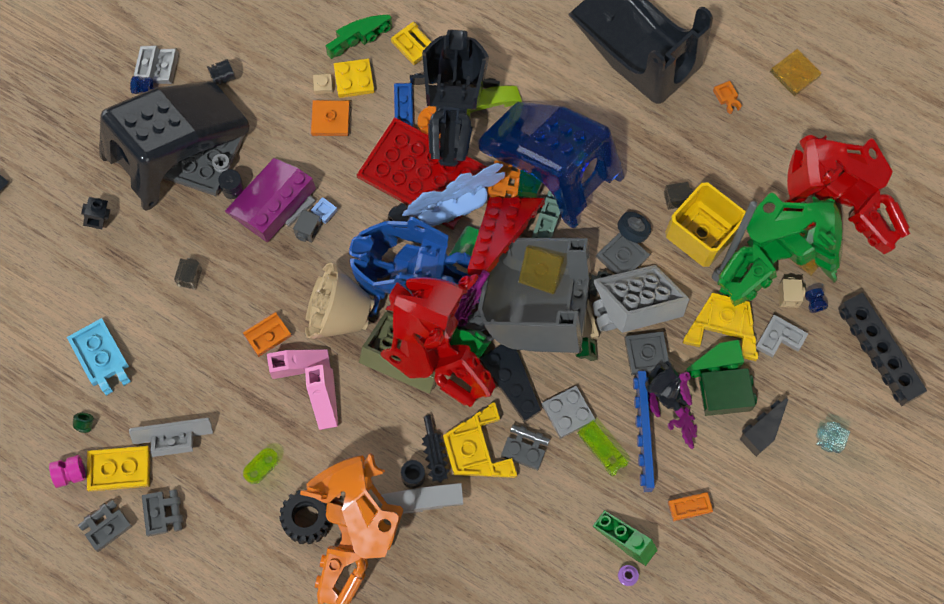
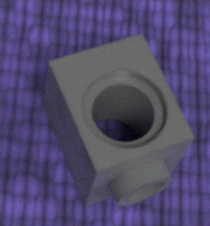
M302 210L293 227L296 238L303 242L309 241L312 243L322 224L320 216Z

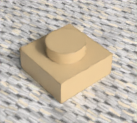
M331 74L313 75L314 94L333 93Z

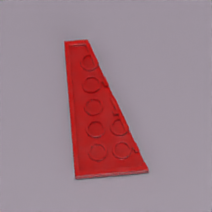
M489 197L468 265V275H481L483 270L490 273L499 262V257L509 250L511 242L514 243L528 226V221L537 215V210L545 205V199Z

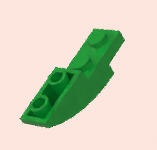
M390 15L370 16L336 30L337 38L326 45L327 55L330 59L342 55L349 47H354L359 41L363 45L373 42L379 35L391 29L392 17Z

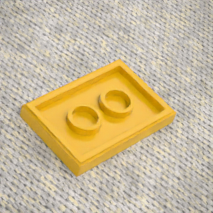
M149 446L87 451L88 492L150 487Z

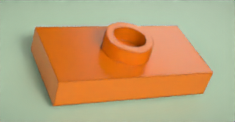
M708 492L668 501L673 522L713 512Z

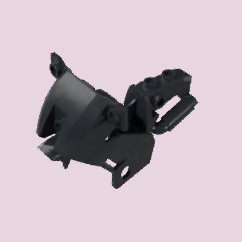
M450 29L447 30V35L439 36L432 41L422 52L424 74L416 73L410 75V83L412 85L425 84L427 106L436 107V112L432 114L430 124H428L429 153H431V159H439L441 166L456 167L458 161H465L466 156H468L473 128L471 127V119L467 115V109H477L483 88L500 86V81L494 78L485 79L489 55L476 39L467 37L468 32L465 30ZM439 134H441V137H440V148H439Z

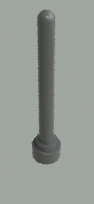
M756 201L750 202L721 266L714 270L711 276L714 281L718 282L719 275L736 252L757 208Z

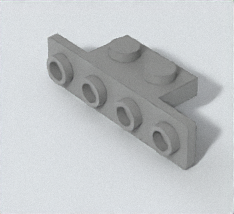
M210 418L129 429L133 444L151 442L152 457L193 452V436L213 433Z

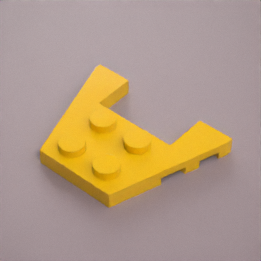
M712 293L682 343L700 347L705 329L742 338L741 351L743 358L757 361L758 352H756V339L753 332L750 302L745 301L734 307L730 297Z
M495 402L443 435L454 475L517 477L512 458L491 463L481 426L500 421Z

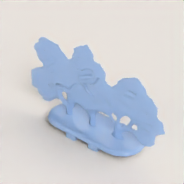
M492 164L474 176L471 173L460 174L442 192L430 191L422 193L408 205V209L404 210L402 216L409 215V218L418 216L420 221L430 226H435L444 222H450L458 216L471 213V211L480 208L487 201L488 193L485 187L494 186L505 177V172L496 173L503 167V164Z

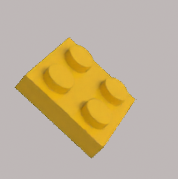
M369 58L333 63L339 98L374 93Z

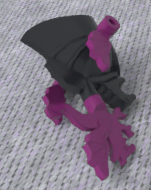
M666 361L667 370L658 364L645 380V387L649 395V407L657 418L661 416L658 401L656 400L657 396L663 406L667 409H673L679 420L672 419L668 423V428L673 430L674 425L677 428H682V438L685 440V444L690 449H693L692 438L697 437V425L691 422L695 418L693 415L689 416L690 409L688 407L682 408V405L690 406L693 404L690 389L687 386L690 374L688 372L680 374L675 370L671 362Z

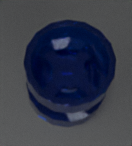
M132 76L130 83L132 94L144 93L153 89L152 78L146 77L142 79L139 76Z
M823 288L812 289L805 293V298L809 301L808 308L810 313L820 312L828 308V303L824 300Z

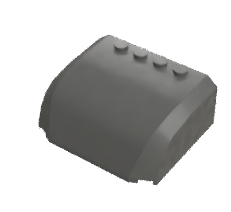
M517 238L514 243L511 242L509 250L499 257V262L489 273L490 275L482 287L478 312L486 329L497 342L511 349L535 352L580 353L591 278L588 238Z

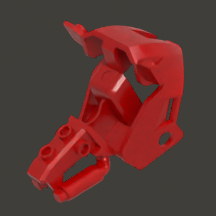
M808 135L801 139L799 143L804 153L796 149L792 155L787 175L789 199L785 202L802 203L807 197L815 195L820 201L833 199L835 202L848 207L854 206V210L848 220L854 223L858 232L863 233L871 246L883 254L896 248L895 243L900 238L902 239L911 234L909 231L910 227L898 202H895L894 198L888 194H880V190L887 186L893 170L874 139L870 138L863 146L826 140V135L823 138ZM847 149L860 151L861 154L849 153ZM869 149H873L876 152V159L870 156ZM880 203L886 206V212L896 231H892L880 212H877V209L880 208ZM784 208L783 211H788L790 208Z
M477 274L464 276L459 280V284L429 277L409 278L406 281V286L412 294L397 282L389 295L391 305L386 307V310L393 311L392 346L389 349L382 350L380 355L409 378H427L435 372L434 379L440 390L464 406L472 407L476 398L490 397L496 387L491 373L484 369L480 364L479 358L470 351L471 348L469 346H451L449 343L458 325L454 315L459 308V301L475 284L479 276ZM398 339L402 340L400 349L397 348ZM391 356H397L401 361L394 360ZM454 372L458 378H461L472 387L471 392L469 393L452 380L447 379L445 375L451 376Z

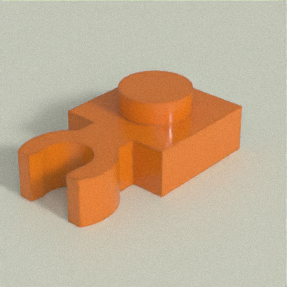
M730 81L714 87V94L721 105L726 103V110L729 114L733 112L731 106H735L738 111L741 109V103L735 100L738 94Z

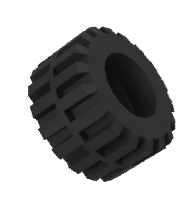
M301 490L296 491L297 494H290L288 496L289 499L284 500V506L280 508L281 516H279L283 530L294 542L298 541L299 544L307 543L309 545L313 541H321L320 538L322 536L325 538L327 531L332 526L331 522L326 518L327 503H323L316 498L300 495ZM303 507H313L318 511L317 521L310 527L303 528L297 526L295 523L296 513Z

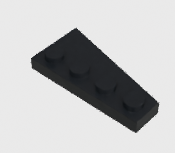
M501 344L480 358V362L491 373V377L524 423L540 413L541 409L517 349H511Z

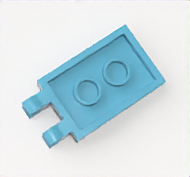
M102 318L67 337L93 386L99 384L106 396L113 392L106 380L111 376L117 374L123 386L131 382L124 371L129 366Z

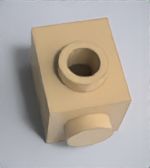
M788 277L783 279L778 286L779 307L799 308L805 297V287L802 286V280Z

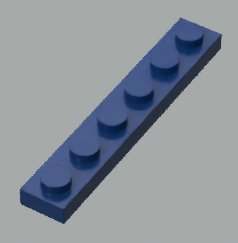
M638 371L636 377L633 378V389H636L637 397H634V407L638 408L635 424L636 428H639L640 434L637 435V447L641 448V454L638 455L639 467L642 466L640 486H643L644 492H652L655 484L648 392L645 387V380L647 378L646 371Z

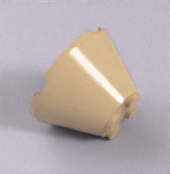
M333 263L326 264L323 268L325 273L322 277L318 276L309 300L306 313L309 328L305 327L306 337L318 339L359 332L361 329L366 330L369 322L367 319L368 313L373 309L374 300L370 299V295Z

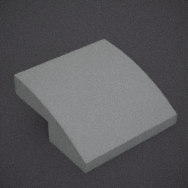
M140 46L133 78L150 83L172 84L179 52L176 49H159L157 46Z

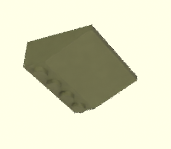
M385 312L362 346L359 363L430 394L436 384L434 379L435 372L427 378H409L380 355L382 350L391 348L393 341V314ZM398 339V349H400L402 340ZM391 356L394 360L401 361L399 357Z

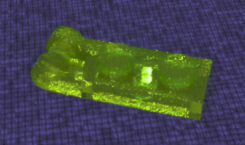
M591 421L578 431L577 435L601 462L610 476L613 477L617 474V470L628 465L627 460L594 421ZM611 457L616 459V462L613 464L609 461Z

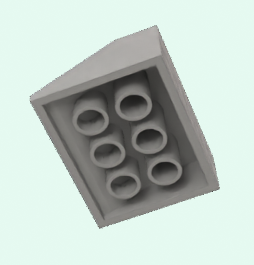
M656 265L594 279L595 287L610 320L622 333L683 317L689 298Z

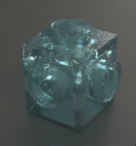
M827 422L823 427L820 426L816 433L818 438L816 445L821 446V449L824 451L839 454L845 449L850 431L841 428L842 426L838 423Z

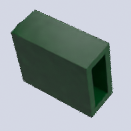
M748 368L702 373L698 378L705 416L749 412L757 404L756 394L752 390L753 376L749 374Z

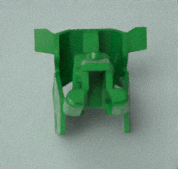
M769 193L757 206L746 229L750 236V239L747 241L749 246H743L738 252H735L718 277L717 284L721 286L720 294L728 295L734 307L747 300H753L761 288H768L773 282L772 279L777 277L776 269L773 266L777 260L788 258L797 265H805L815 259V264L835 283L843 250L842 221L838 207L835 205V200L827 199L820 201L812 197L813 203L782 202L775 193ZM767 203H772L775 205V210L771 213H766L763 207ZM798 208L803 209V211H783V209ZM816 223V226L811 230H804L810 224ZM751 263H753V266L750 268V270H749L748 273H747V268H748V266H749Z

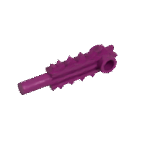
M485 270L482 271L475 285L468 290L461 298V302H459V308L454 315L458 321V327L467 324L468 316L472 314V309H475V304L479 303L478 299L481 297L482 287L490 275Z

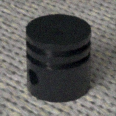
M228 59L215 63V66L214 64L211 67L207 66L210 77L215 84L222 85V82L225 84L236 79Z
M232 169L225 170L220 174L218 182L223 195L229 199H236L244 191L240 174Z
M410 460L403 464L401 468L403 484L410 489H416L423 485L425 469L421 462Z

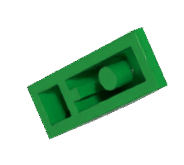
M456 327L449 342L451 346H469L471 348L470 351L475 353L478 358L482 356L490 344L486 339V335L481 331Z

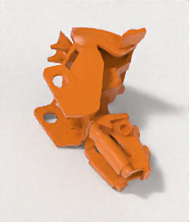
M369 453L367 458L361 455L334 464L311 479L306 484L307 490H301L300 495L316 498L323 503H327L326 518L329 522L337 524L342 533L340 544L338 546H329L326 555L321 557L319 567L323 568L322 575H318L315 582V588H318V604H350L366 576L367 558L386 557L387 551L390 550L403 514V508L399 505L387 504L373 484L372 477L383 474L385 470L377 467L372 453ZM370 489L381 502V508L368 492ZM344 491L346 493L344 502H340L341 493ZM384 519L389 520L391 525L386 524ZM355 562L357 568L350 574L340 593L335 584L345 566Z

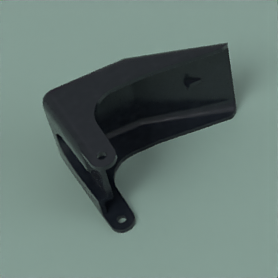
M584 0L568 14L609 65L655 104H661L668 99L703 65L713 21L711 12L705 7H699L695 14L692 29H683L673 23L648 0Z
M212 81L157 87L102 111L100 115L99 154L103 161H109L110 164L118 162L131 178V189L141 199L143 210L147 211L157 205L161 180L170 168L199 152L246 135L250 125L242 112L218 85Z

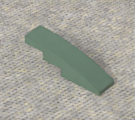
M551 182L547 197L545 198V205L539 214L532 238L553 237L569 187Z

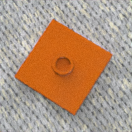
M313 100L311 135L348 136L349 101Z

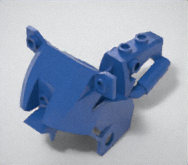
M410 217L407 222L385 221L373 225L355 236L349 248V254L358 258H350V266L356 281L366 293L374 297L372 299L374 300V306L369 311L368 317H373L377 312L380 299L385 298L386 293H391L397 282L411 294L412 292L406 286V281L409 278L429 277L459 284L458 282L461 278L471 275L457 270V267L453 264L458 263L468 269L471 256L460 252L448 256L446 254L448 235L415 217ZM396 237L421 244V247L406 244L397 253L393 262L387 263L382 261V256L389 248L397 245L398 239ZM390 275L389 280L377 282V278L382 279Z

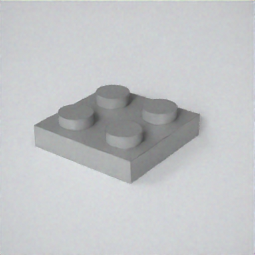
M577 386L541 404L560 439L595 422V418Z

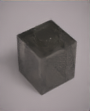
M688 182L666 185L664 197L668 210L679 208L693 193V189L689 187Z
M180 258L174 277L177 286L196 290L202 272L200 263L193 258H187V260Z

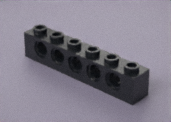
M863 292L843 302L838 308L841 318L846 320L852 335L856 336L859 340L861 349L870 357L872 366L879 371L884 384L889 386L895 401L904 406L926 393L927 389ZM856 315L861 316L862 320H859ZM866 331H870L873 337L869 336ZM877 347L882 348L884 353L879 352ZM888 363L894 366V370L888 366ZM899 380H902L905 383V386H902L899 383Z

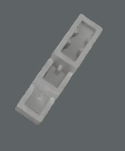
M461 483L382 494L387 504L401 506L403 514L463 505Z

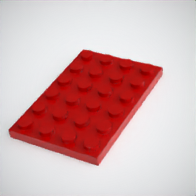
M394 117L358 171L357 178L400 202L410 205L422 193L430 191L442 192L460 174L471 173L474 176L487 166L466 156L465 161H458L456 167L441 166L439 159H431L428 135ZM462 215L442 224L454 230Z

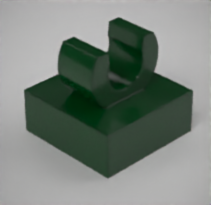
M584 337L582 340V352L576 354V357L579 359L586 358L589 361L598 360L596 341L589 337Z

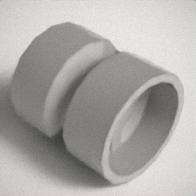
M602 300L595 301L592 307L595 316H598L596 321L599 330L610 331L617 329L610 320Z

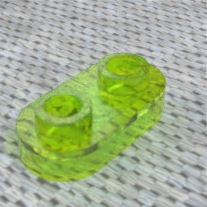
M271 448L261 450L245 466L243 470L245 480L250 484L260 483L278 464L277 453ZM267 457H271L272 461L266 463L265 459ZM252 472H258L256 477H251Z

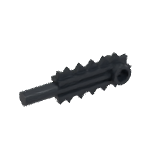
M426 415L423 418L427 435L422 438V445L427 447L423 451V453L428 455L425 460L430 462L426 468L431 470L428 475L432 477L433 482L438 481L442 483L443 479H448L447 473L450 471L444 468L448 464V462L443 460L446 457V454L442 453L445 447L440 445L443 442L440 439L441 435L434 432L431 415Z

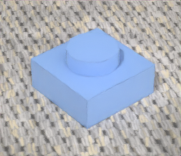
M322 197L310 211L320 216L321 221L326 224L337 212V207Z

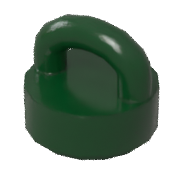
M85 412L75 414L72 422L73 428L81 433L90 432L94 421L93 416Z

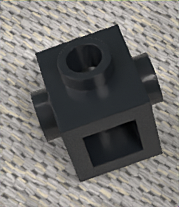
M89 197L87 204L83 203L81 215H84L83 226L102 230L104 220L109 219L111 210L107 208V200Z

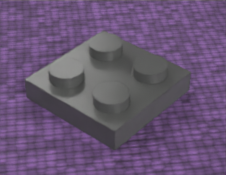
M618 233L597 253L596 258L614 274L638 269L649 258L650 254L638 243L631 242L624 238L621 233Z
M663 332L625 336L624 341L631 375H637L638 371L651 373L658 364L665 370L668 369L665 362L669 361Z

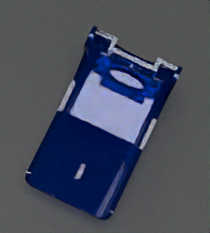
M517 102L481 136L478 142L482 153L517 167L539 179L555 197L563 221L571 228L578 226L576 217L587 207L586 198L603 181L611 183L614 179L619 182L624 179L623 168L609 127L565 106ZM597 158L593 173L582 183V176L586 167L592 160Z

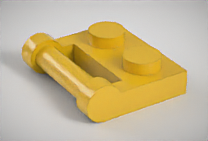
M412 22L391 37V43L415 65L423 59L422 52L425 48L410 33H414L426 47L432 41L418 28L415 22Z

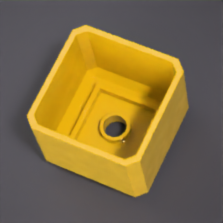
M701 183L671 216L665 231L666 238L702 267H710L732 242L746 211L710 183ZM697 230H704L706 236L700 237L697 234Z

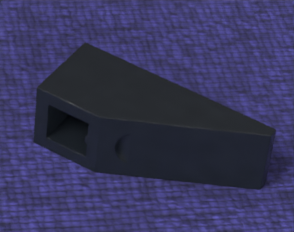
M787 398L782 402L778 399L770 406L772 410L768 414L763 412L756 419L758 423L754 426L749 424L742 431L744 435L740 440L756 457L775 440L788 403Z

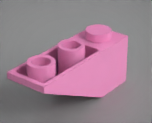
M285 350L267 354L269 372L272 379L304 374L305 368L325 365L330 368L328 350Z
M325 365L305 368L306 387L319 430L338 427L333 369Z

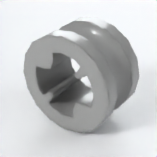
M217 154L213 157L212 164L217 172L222 173L230 168L229 159L225 154ZM223 160V166H219V161Z

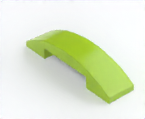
M498 86L482 89L477 109H467V115L470 116V112L503 104L504 107L521 104L522 100L517 86Z

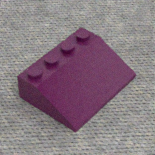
M273 158L225 210V213L268 243L313 193L316 187L313 179L299 168Z

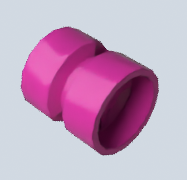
M79 455L67 458L66 462L58 460L49 463L50 476L56 488L66 486L70 481L77 483L86 480L84 464Z

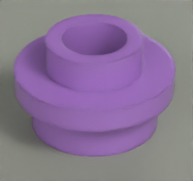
M625 565L618 571V579L621 584L632 586L638 581L639 574L635 567ZM625 572H630L632 574V578L627 579L625 577Z

